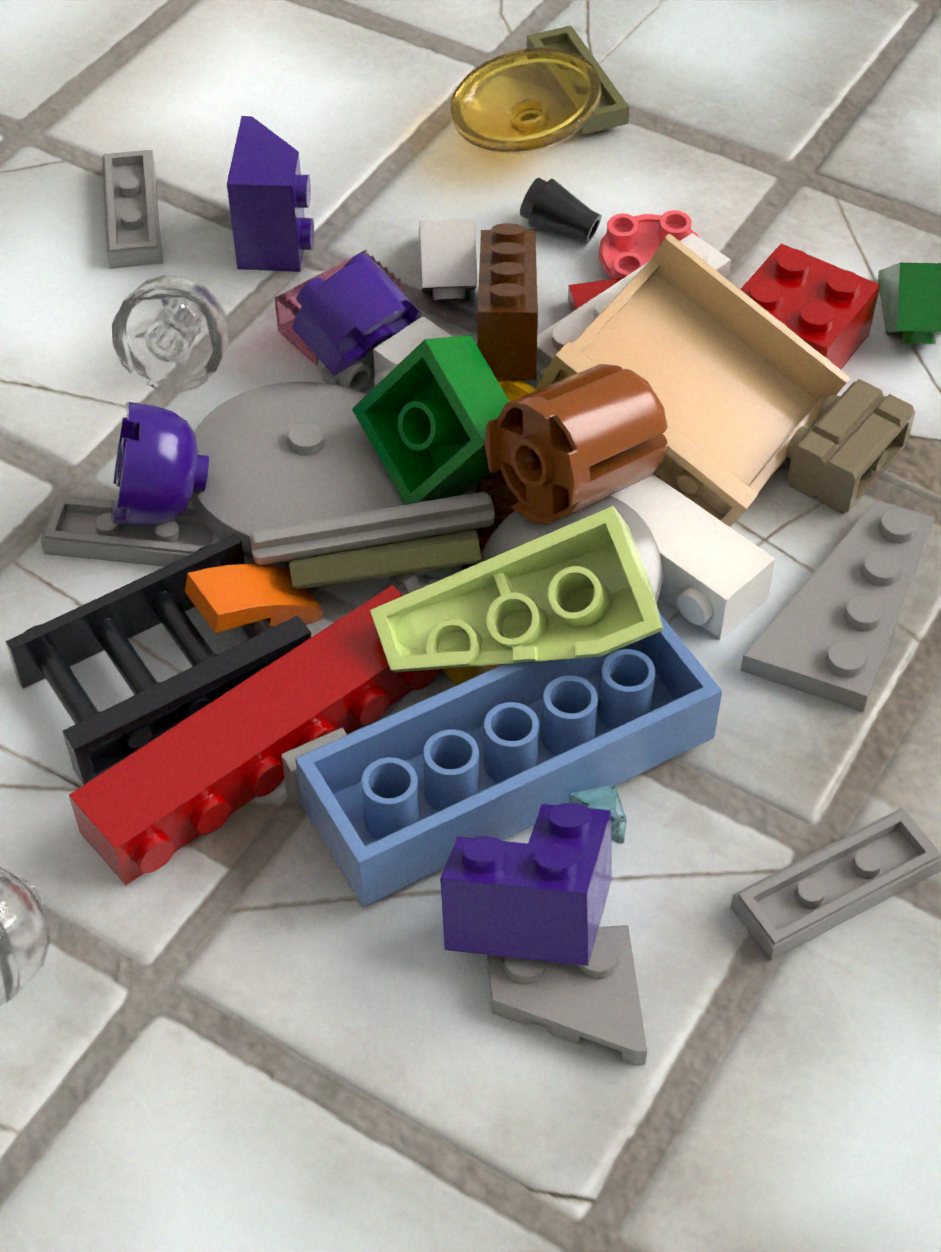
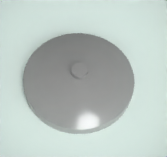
M285 382L246 391L216 407L194 431L198 454L209 456L205 491H193L190 498L194 509L202 521L213 532L220 535L222 539L236 534L242 541L243 550L252 554L249 537L250 532L255 529L405 505L352 411V408L367 394L328 383Z

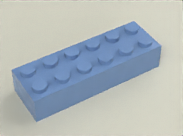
M659 613L663 631L601 657L504 664L295 758L301 805L362 907H365L444 869L457 837L475 838L490 836L502 841L535 825L542 804L581 803L713 739L722 690Z

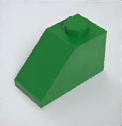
M900 262L879 270L878 284H880L879 292L886 333L902 334V344H936V334H941V263Z

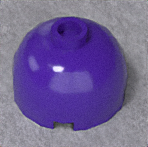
M127 402L125 406L127 418L122 419L113 484H116L120 489L118 501H112L111 521L112 523L133 526H158L176 519L184 512L193 491H205L209 456L198 454L196 434L188 422L173 411L154 405Z

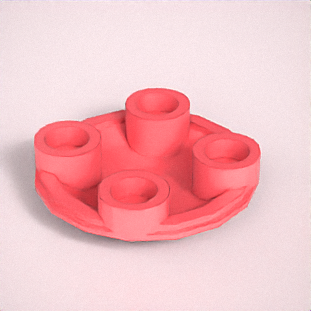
M678 210L667 211L663 215L642 214L631 216L621 213L612 216L607 222L606 234L600 240L598 258L604 272L612 279H623L649 262L669 233L679 241L691 233L698 236L691 229V218L686 213Z

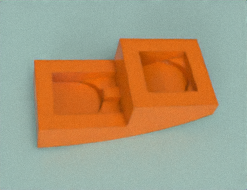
M238 564L207 568L187 574L185 593L214 633L264 619L271 626H277L297 615L304 624L322 620L324 610L307 588L296 589V587L292 586L289 569L272 565Z

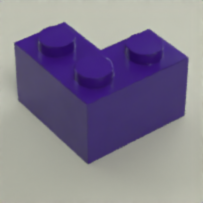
M577 803L542 804L528 844L501 841L490 836L475 838L457 837L440 878L444 949L448 951L588 966L612 881L611 810L587 808Z

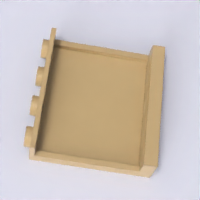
M669 233L658 247L652 259L573 344L568 341L557 352L536 387L538 389L544 388L599 364L618 365L622 369L634 371L647 380L664 406L668 426L667 430L662 433L668 441L665 456L653 475L731 528L785 460L788 444L795 432L802 426L809 429L817 419L818 413L828 396L832 393L837 395L849 381L850 377Z

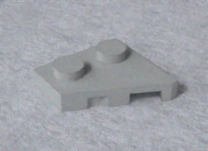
M628 925L598 928L588 966L487 955L493 1014L523 1025H540L546 1028L551 1035L578 1045L581 1038H585L622 1052L621 1061L632 1065L645 1064L647 1046Z

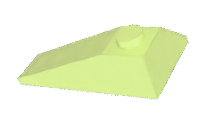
M614 506L370 610L390 670L393 672L601 657L663 631L647 572L629 527Z

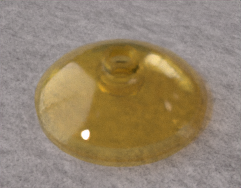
M529 48L497 56L475 68L457 86L450 105L454 126L466 141L491 152L525 154L553 147L575 135L597 111L602 93L599 75L588 60L563 49Z

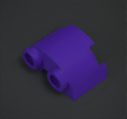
M359 253L327 280L315 278L300 290L296 301L301 308L295 317L292 329L331 374L335 376L365 358L367 352L375 343L387 337L388 339L422 317V313L380 266L366 253Z

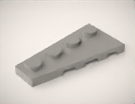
M876 500L743 655L741 671L864 712L929 539L935 517Z

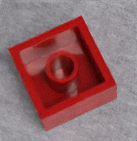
M781 243L744 284L741 290L841 370L870 334L880 284Z

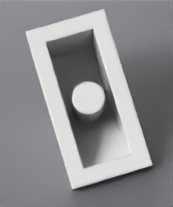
M475 218L420 220L418 237L422 291H433V300L466 299V290L476 289Z

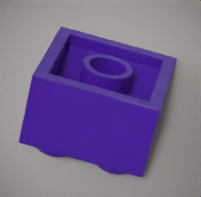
M241 116L227 179L237 269L301 272L304 250H313L314 220L313 218L305 217L304 208H309L310 175L301 174L299 151L254 117Z

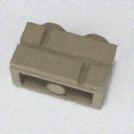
M858 379L856 382L854 381L841 396L832 393L823 403L811 429L804 426L800 427L788 444L786 456L791 460L787 476L789 486L811 498L819 497L820 503L841 514L849 512L908 444L916 413L913 405L891 394L886 397L881 389L861 379Z

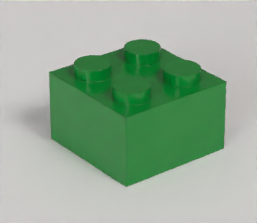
M464 335L424 339L352 408V411L406 505L461 496L479 478L488 473L490 470L485 450L486 427L489 421L499 417L503 407L510 401L472 336Z

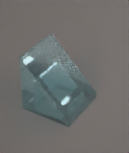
M616 785L569 793L568 803H577L592 809L611 810V840L618 844L624 843L627 819Z

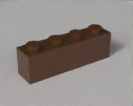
M497 224L492 227V230H481L477 347L496 379L536 380L538 332L535 230H525L523 226L518 224Z

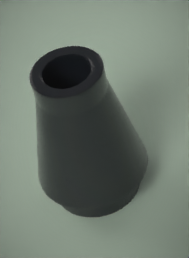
M536 178L529 187L520 208V216L529 220V227L576 238L587 244L594 237L602 218L601 214L591 210L553 178L548 182L541 178Z

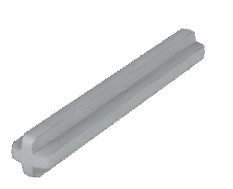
M479 492L255 529L250 532L249 540L253 560L258 565H265L490 527L494 524L495 512L491 496L488 493Z

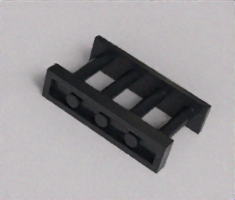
M236 534L215 544L204 546L185 558L46 623L33 626L24 633L5 641L21 687L23 689L46 678L75 725L62 732L73 770L83 785L312 637L310 630L298 615L277 626H271L264 619L240 626L249 638L248 640L220 654L213 652L185 613V611L195 607L185 593L187 574L207 568L245 564L242 541ZM160 623L163 624L192 666L163 682L156 681L128 640ZM105 651L134 696L99 712L72 672L70 666Z

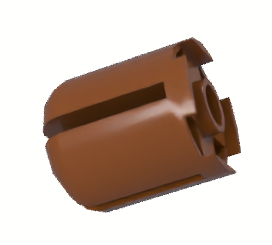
M599 364L506 403L499 417L489 421L487 424L485 450L491 474L501 470L509 489L520 501L511 507L531 522L548 525L652 476L665 456L668 441L662 433L667 430L668 426L664 406L647 380L632 370L622 369L621 366Z

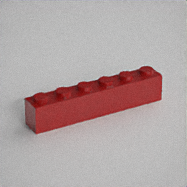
M391 585L69 794L80 833L125 885H128L144 873H152L163 867L176 851L201 834L205 835L216 831L226 822L230 814L255 797H263L273 792L284 779L281 754L342 727L348 735L361 725H369L377 721L390 705L412 690L417 691L425 688L436 678L443 669L393 672L390 670L370 610L404 596Z

